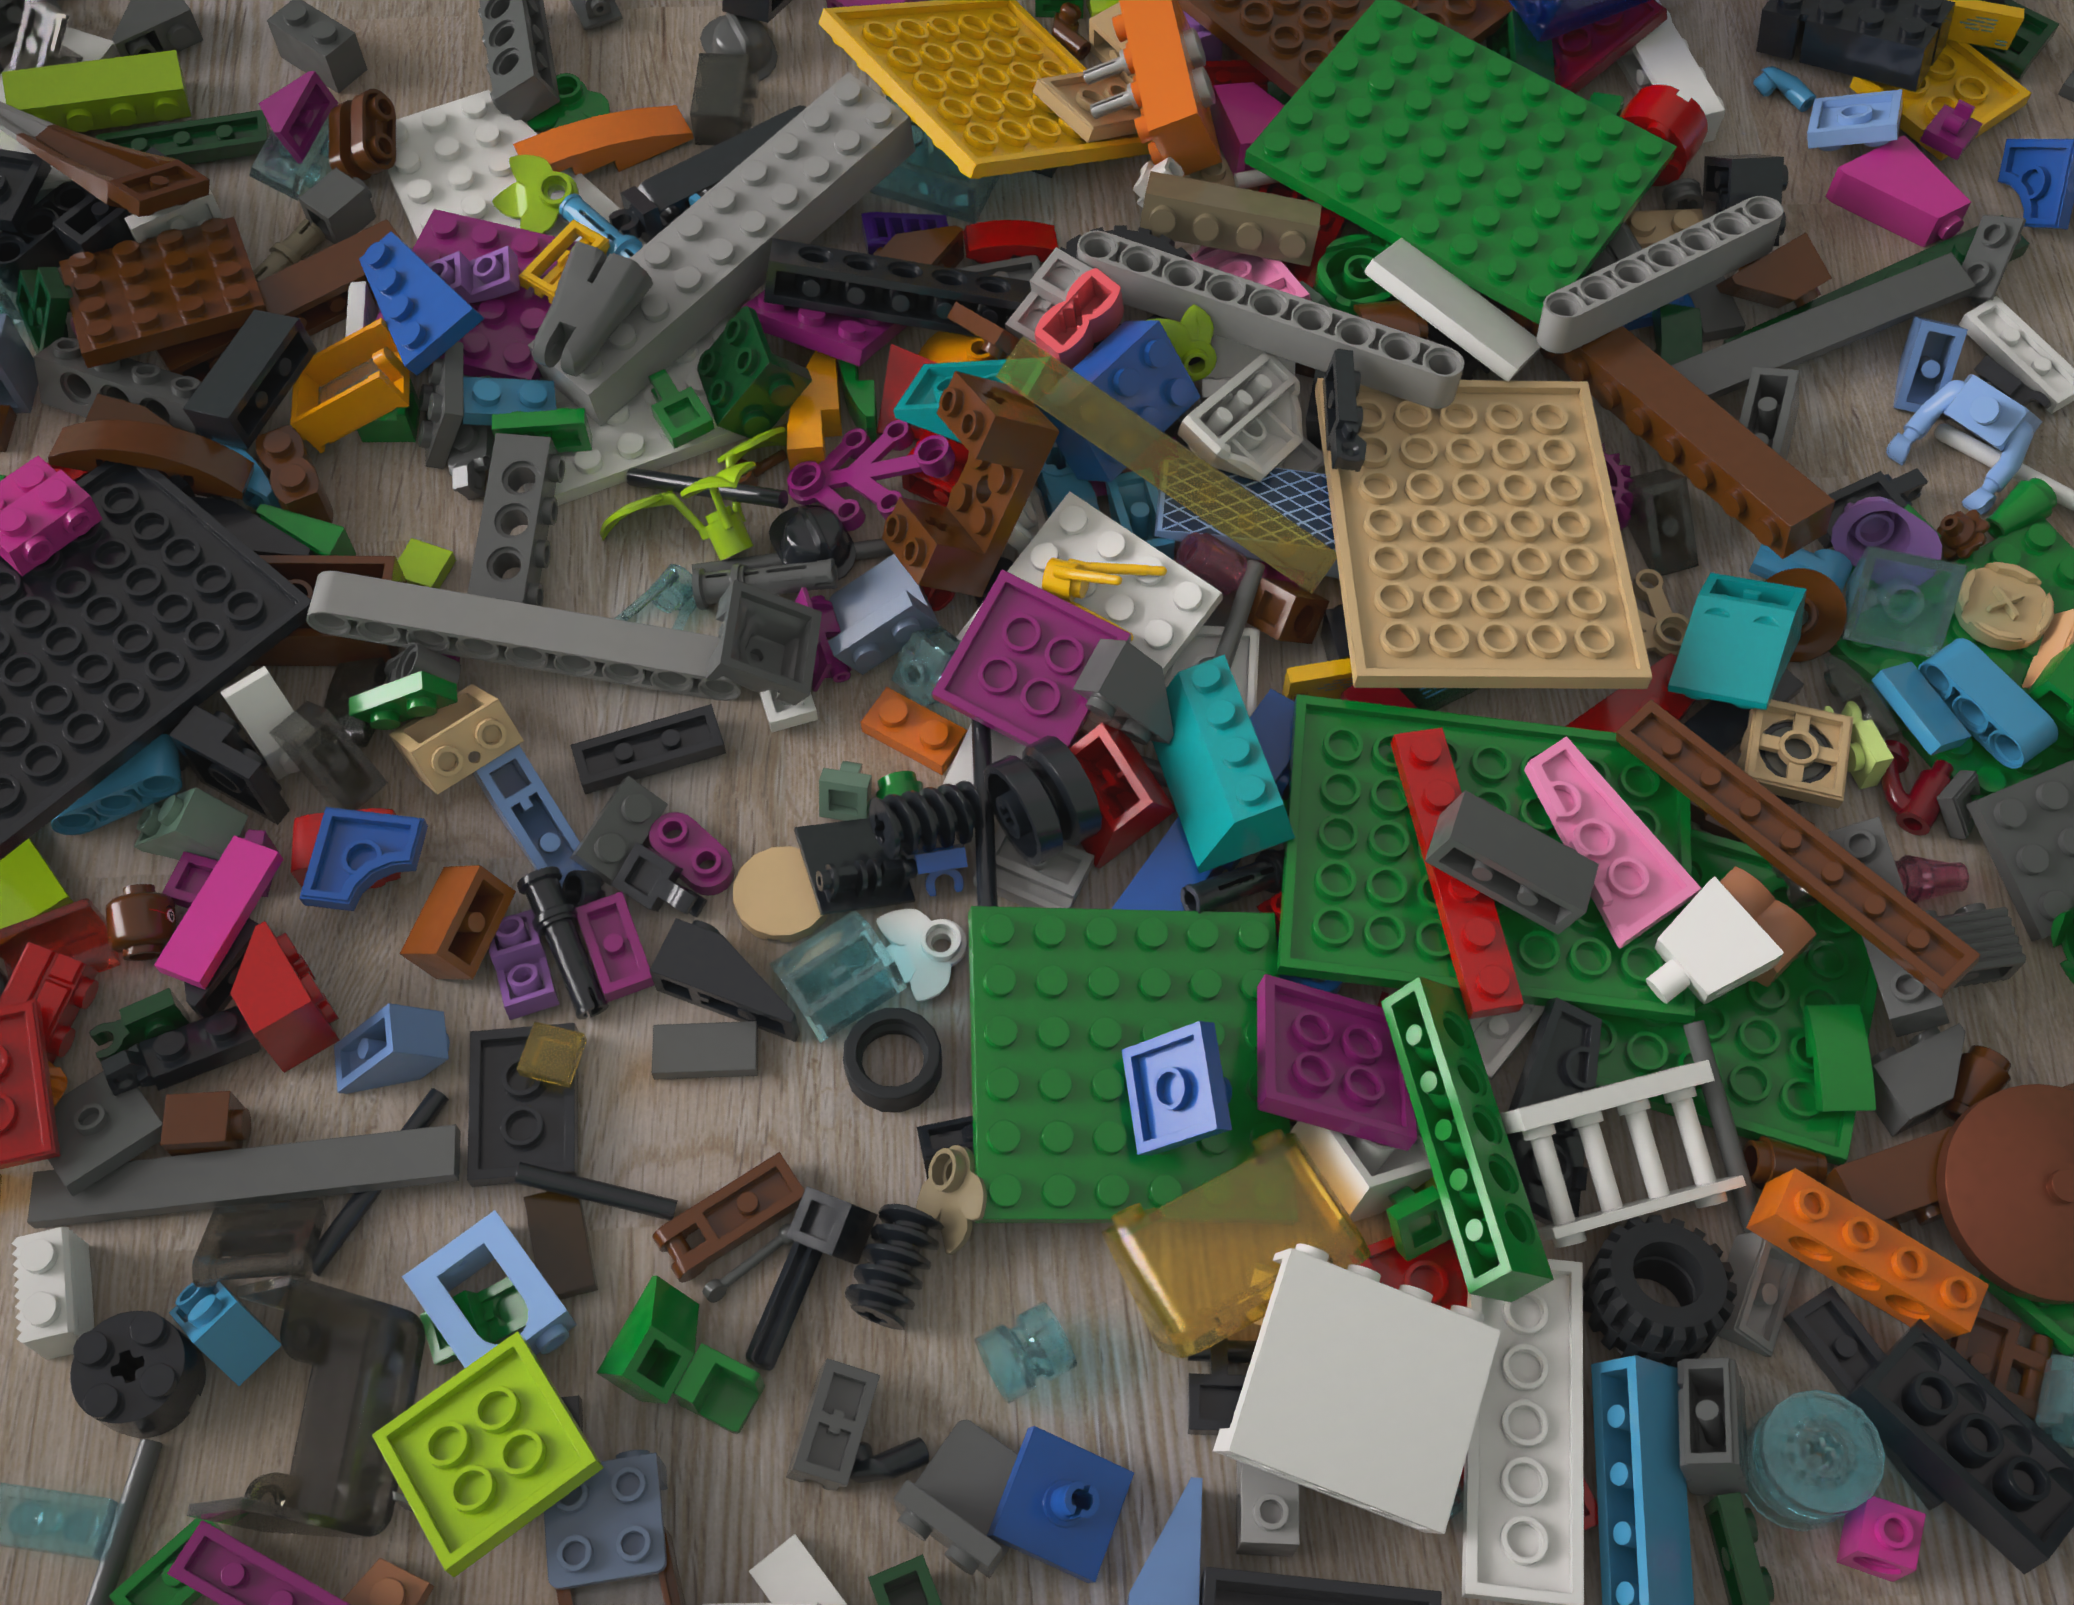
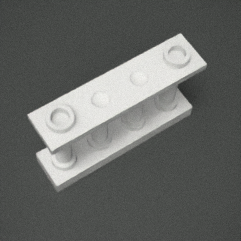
M1709 1060L1666 1069L1500 1113L1506 1134L1522 1131L1524 1141L1530 1140L1554 1223L1537 1228L1541 1240L1552 1239L1555 1248L1579 1244L1587 1241L1585 1235L1587 1230L1690 1201L1695 1202L1696 1208L1721 1204L1728 1201L1726 1191L1746 1186L1743 1175L1716 1178L1692 1097L1697 1096L1696 1085L1715 1081ZM1662 1094L1665 1103L1672 1104L1695 1182L1694 1185L1669 1191L1646 1112L1647 1109L1651 1108L1648 1098ZM1617 1107L1619 1116L1625 1115L1648 1194L1647 1198L1622 1204L1599 1122L1604 1121L1601 1111ZM1570 1119L1572 1129L1578 1128L1601 1207L1600 1211L1579 1217L1574 1216L1551 1136L1556 1134L1554 1123Z

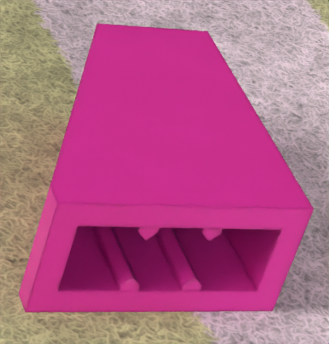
M1254 82L1213 85L1215 104L1210 106V111L1219 146L1233 176L1235 173L1254 170L1255 168L1244 163L1246 150L1281 111L1284 105Z
M1905 135L1899 137L1898 140H1893L1839 166L1825 196L1831 203L1923 248L1940 239L1945 241L1955 236L1963 227V218L1971 204V201Z

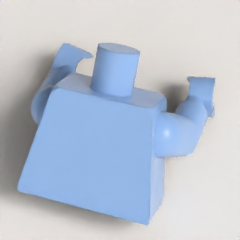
M1970 374L1964 381L1953 380L1948 382L1921 405L1903 427L1904 433L1900 434L1898 432L1886 448V453L1889 458L1903 465L1913 442L1922 439L1941 414L2002 452L1999 461L1988 471L1982 487L1968 495L1961 502L1962 506L1969 511L1977 510L1982 515L1990 511L1997 499V496L1994 495L1995 492H2001L2021 468L2033 435L2043 421L2026 407L1979 377Z

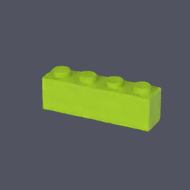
M176 50L1 72L7 105L75 132L192 117L185 79Z

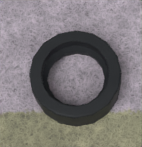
M883 1008L865 1015L852 1027L844 1042L843 1064L851 1091L865 1105L881 1112H903L921 1105L934 1093L942 1077V1049L935 1028L922 1015L905 1008ZM888 1034L908 1036L914 1039L922 1049L924 1055L923 1067L919 1075L911 1082L899 1086L879 1085L866 1075L862 1065L863 1054L867 1046L875 1039Z

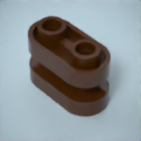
M369 89L355 96L353 100H347L331 109L329 113V164L332 170L337 168L351 178L357 177L365 181L371 175H377L394 166L396 161V113L392 101L383 92L377 89Z

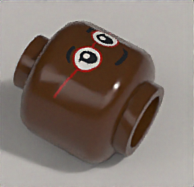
M135 884L124 887L123 895L112 899L106 905L107 935L110 948L113 951L123 953V959L127 961L158 959L177 928L173 898L166 894L155 892V886L152 884Z

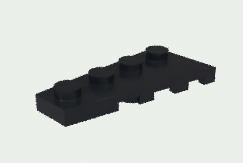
M1557 997L1547 1001L1508 1111L1590 1090L1592 1087H1595L1602 1019ZM1570 1119L1554 1123L1556 1134L1551 1136L1574 1216L1579 1217L1581 1191H1586L1588 1168L1583 1167L1585 1152L1578 1128L1572 1129ZM1522 1131L1507 1134L1534 1219L1545 1225L1554 1224L1530 1140L1524 1141Z

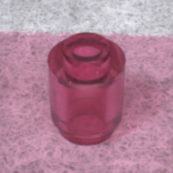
M1193 532L1189 534L1180 544L1176 554L1177 563L1221 591L1222 596L1238 590L1247 568V558L1243 553L1209 533L1200 534Z

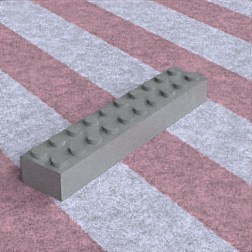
M847 72L629 258L636 261L647 271L652 278L653 285L635 309L608 338L583 373L577 377L565 374L562 371L560 359L552 368L536 363L541 376L545 380L554 381V386L579 408H585L586 414L602 426L650 384L649 375L662 369L666 370L766 282L773 238L810 244L915 152L910 117L865 83ZM534 340L528 344L532 356Z

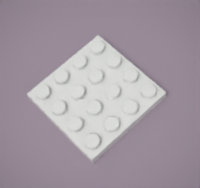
M1070 491L1007 571L1042 589L1045 567L1053 557L1067 561L1071 558L1084 562L1165 567L1167 573L1164 576L1110 574L1120 576L1122 583L1120 585L1090 582L1085 597L1083 599L1075 598L1074 601L1132 633L1134 638L1130 643L1162 666L1164 676L1223 600L1221 591ZM980 607L970 618L967 624L963 627L960 633L956 636L955 640L958 645L963 639L965 633L967 632ZM1091 712L1081 731L1087 735L1101 723L1119 730L1122 729L1123 725L1113 718L1112 720H1107Z

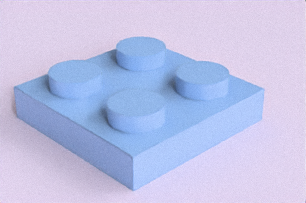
M1902 89L1815 98L1807 131L1808 149L1819 148L1823 151H1835L1843 148L1845 145L1862 143L1868 147H1878L1887 144L1889 141L1898 140L1903 107Z

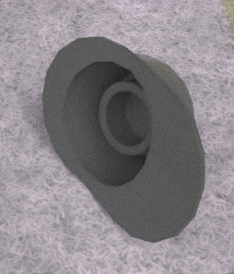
M726 13V15L719 16L710 21L702 30L700 40L704 51L718 73L730 82L745 85L757 83L768 77L775 69L778 58L777 51L772 39L760 21Z

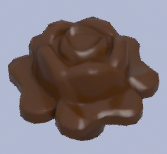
M1970 510L1966 515L1961 511H1957L1942 519L1937 532L1941 535L1940 541L1943 556L1948 561L1955 559L1957 556L1961 559H1967L1973 551L1979 550L1980 546L1986 543L1987 537L1984 533L1988 531L1990 524L1988 521L1980 518V513L1977 510Z

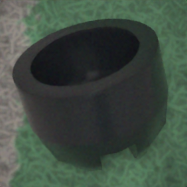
M573 870L564 879L562 889L568 904L579 907L606 897V892L601 890L604 881L596 873Z

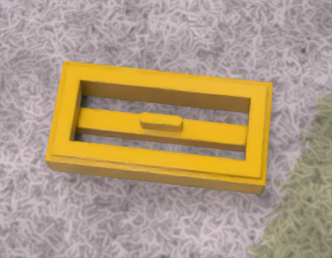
M573 219L519 275L520 286L527 290L530 287L534 288L535 295L540 298L546 295L549 303L552 304L558 282L570 254V251L566 249L581 236L583 238L579 242L597 247L606 255L610 247L609 239ZM557 260L558 264L541 279L540 276Z

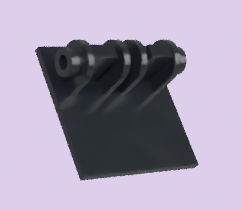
M869 818L794 828L820 915L915 902L916 899L909 880L917 877L916 861L913 858L907 859L905 855H900V852L897 858L889 859L875 838Z

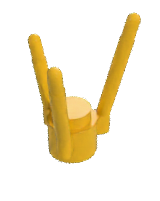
M1053 557L1045 567L1042 589L1126 631L1119 627V625L1074 602L1075 598L1083 599L1085 597L1090 582L1120 585L1122 583L1120 576L1110 574L1164 576L1167 573V569L1163 566L1084 562L1071 558L1067 561ZM1130 633V634H1131V641H1132L1133 638H1134V636H1133L1132 633Z

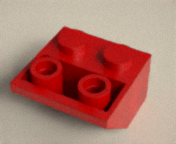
M1105 723L1099 724L1069 748L1080 762L1091 782L1102 815V829L1097 835L1081 842L1085 851L1094 855V865L1099 869L1176 811L1130 738L1121 730Z
M264 921L255 926L230 994L253 1035L285 1073L340 1041L331 1026V1023L338 1020L339 1017L325 994L321 992L314 981L316 980L315 976L302 955L298 953L286 932L276 937L269 925Z

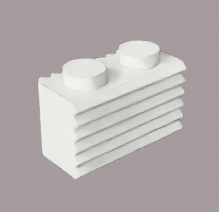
M58 1227L17 1237L12 1242V1245L17 1248L12 1253L17 1258L13 1265L18 1268L14 1276L19 1279L14 1285L19 1289L14 1297L20 1300L15 1308L20 1310L15 1318L21 1321L16 1329L22 1332L17 1340L47 1360L73 1354L76 1340L82 1334L94 1328L89 1243H85V1240L77 1237V1234L73 1233V1230H69V1227Z

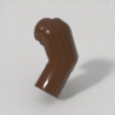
M1066 2L1061 5L1060 12L1055 14L1052 36L1076 59L1083 60L1090 52L1091 43L1078 34V20L1082 14L1080 8L1073 3Z

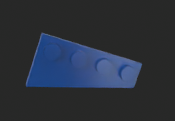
M392 231L379 242L373 243L365 254L359 258L402 362L416 376L485 319Z

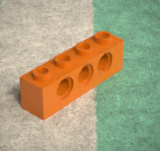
M1796 1168L1766 1182L1746 1227L1748 1230L1907 1326L1911 1327L1921 1318L1944 1340L1971 1332L1989 1286L1988 1283Z

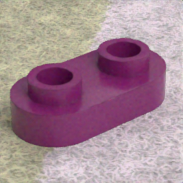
M671 812L662 815L652 824L649 832L652 849L683 868L679 878L694 892L711 896L723 892L731 885L735 869L730 853L694 819L684 813ZM670 831H682L676 838L666 837ZM706 860L716 862L710 869L699 867Z

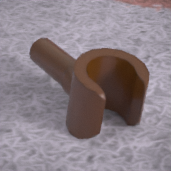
M781 449L764 460L756 462V468L743 474L742 476L745 475V477L740 478L738 483L757 486V477L785 461L787 454ZM740 459L736 464L748 461L745 459Z

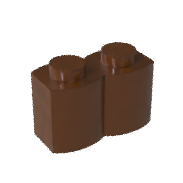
M285 425L257 436L256 452L270 479L272 490L281 508L333 523L332 505L299 433L290 425Z

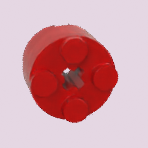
M1661 84L1642 88L1630 100L1619 116L1677 146L1673 158L1652 186H1665L1678 180L1700 149L1708 132L1707 119L1700 105L1693 98L1687 102L1676 95L1679 89Z

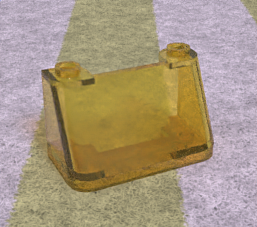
M1278 1128L1260 1136L1252 1142L1255 1151L1247 1156L1249 1160L1159 1208L1144 1210L1141 1203L1133 1204L1111 1217L1114 1225L1101 1232L1160 1351L1177 1358L1188 1357L1215 1345L1264 1318L1281 1264L1273 1261L1274 1255L1277 1252L1290 1248L1295 1249L1296 1244L1310 1245L1329 1254L1327 1262L1347 1269L1349 1264L1359 1265L1371 1256V1252L1361 1232L1295 1133L1284 1134L1282 1129Z

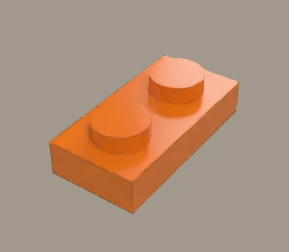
M888 687L885 688L860 722L861 730L865 734L941 775L944 774L956 757L968 731Z

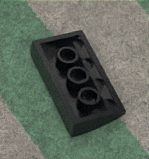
M1921 1318L1902 1335L1841 1402L2023 1574L2049 1560L2074 1527V1458Z

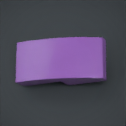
M509 246L471 261L460 251L428 263V266L439 274L467 303L490 300L520 290L518 256Z
M532 909L504 917L489 946L490 957L497 973L504 1008L509 1020L560 1005L541 935L538 931L534 930L532 920L535 918Z

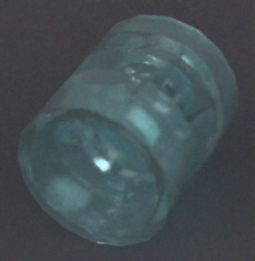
M1043 1301L1016 1315L1014 1327L1009 1328L1000 1324L975 1338L977 1349L987 1371L1001 1396L1008 1404L1033 1391L1036 1388V1379L1040 1376L1051 1381L1077 1366L1074 1352L1060 1323L1050 1307Z

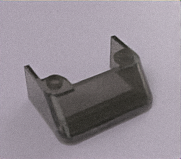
M291 1274L239 1286L237 1298L284 1311L280 1328V1340L284 1351L292 1359L312 1365L290 1475L278 1472L260 1475L250 1483L244 1497L189 1504L187 1516L265 1533L341 1538H364L380 1534L386 1529L392 1519L395 1506L392 1491L397 1492L398 1483L372 1434L414 1404L425 1345V1329L420 1318L410 1310Z

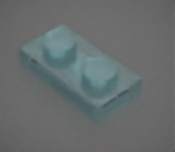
M0 1483V1546L100 1561L118 1502L105 1497Z

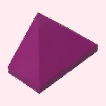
M308 71L258 104L274 134L298 164H303L306 162L325 128L331 109L337 106L338 102L315 71Z

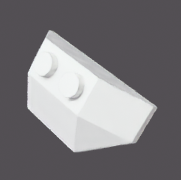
M1263 352L1190 412L1182 421L1177 434L1188 444V447L1195 455L1201 457L1211 467L1260 482L1303 442L1302 412L1297 397L1300 394V381L1273 354Z

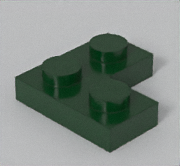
M38 267V270H20L15 303L36 354L61 337L68 338L66 318L67 313H71L69 300L73 297V292L69 285H64L57 267Z

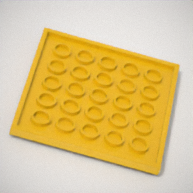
M933 0L823 8L818 24L832 37L834 43L842 47L855 60L857 66L882 88V92L892 98L910 117V120L917 124L932 139L933 144L958 166L962 174L970 179L1150 154L1148 149L1149 142L1142 144L1138 133L1087 143L1032 92L1037 79L1078 73L1087 69L1016 0Z

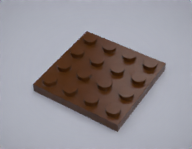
M234 216L226 219H208L201 225L183 230H165L158 234V236L148 238L141 243L133 240L122 241L113 248L95 253L80 252L72 255L67 260L59 261L64 284L69 285L73 292L69 305L80 351L87 368L240 328L254 309L267 312Z

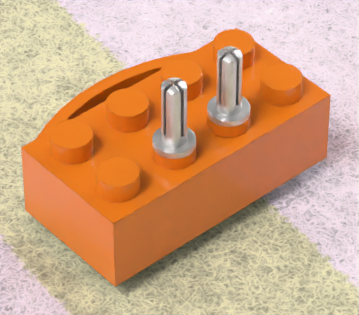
M1119 0L1122 14L1112 17V23L1119 41L1128 40L1125 44L1126 48L1119 51L1120 57L1084 70L1083 78L1087 85H1091L1125 71L1128 76L1135 73L1133 76L1134 82L1127 84V91L1091 104L1092 116L1097 119L1133 105L1135 110L1143 107L1140 109L1141 116L1135 118L1134 122L1142 144L1149 142L1148 149L1153 164L1156 165L1164 159L1171 157L1182 167L1183 177L1223 162L1210 111V106L1215 104V94L1210 78L1203 67L1206 65L1205 52L1198 33L1194 28L1190 27L1178 1Z

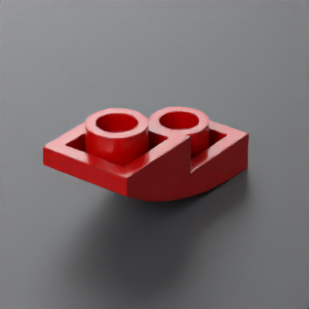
M992 220L966 225L963 231L966 258L973 259L980 264L1011 259L1013 254L1020 257L1036 255L1039 261L1045 262L1056 247L1058 248L1055 226L1041 222Z

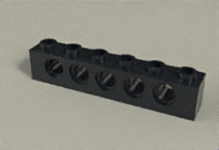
M773 238L768 262L764 302L977 337L947 318L955 302L1006 330L1005 323L1031 292L1030 281Z

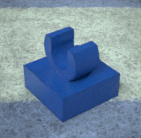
M954 844L950 848L936 847L930 852L917 850V853L914 854L918 875L927 873L925 888L930 896H936L935 880L943 874L950 875L953 878L956 892H962L964 880L957 868L968 867L965 846L963 844Z

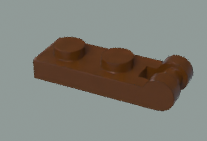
M778 1152L662 1225L654 1232L652 1238L661 1252H668L674 1263L671 1269L679 1282H687L701 1274L709 1264L796 1210L805 1190L781 1153ZM699 1229L706 1241L691 1249L686 1238Z

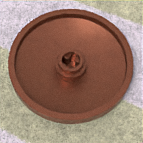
M2044 1084L2010 1087L1975 1103L1957 1119L1949 1130L1943 1142L1937 1164L1936 1185L1940 1210L1945 1225L1959 1250L1992 1283L2016 1296L2031 1301L2059 1305L2074 1304V1091Z

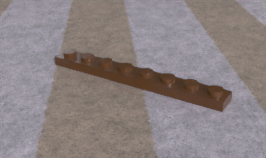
M1653 700L1646 703L1616 731V741L1941 999L1979 962L1981 954Z

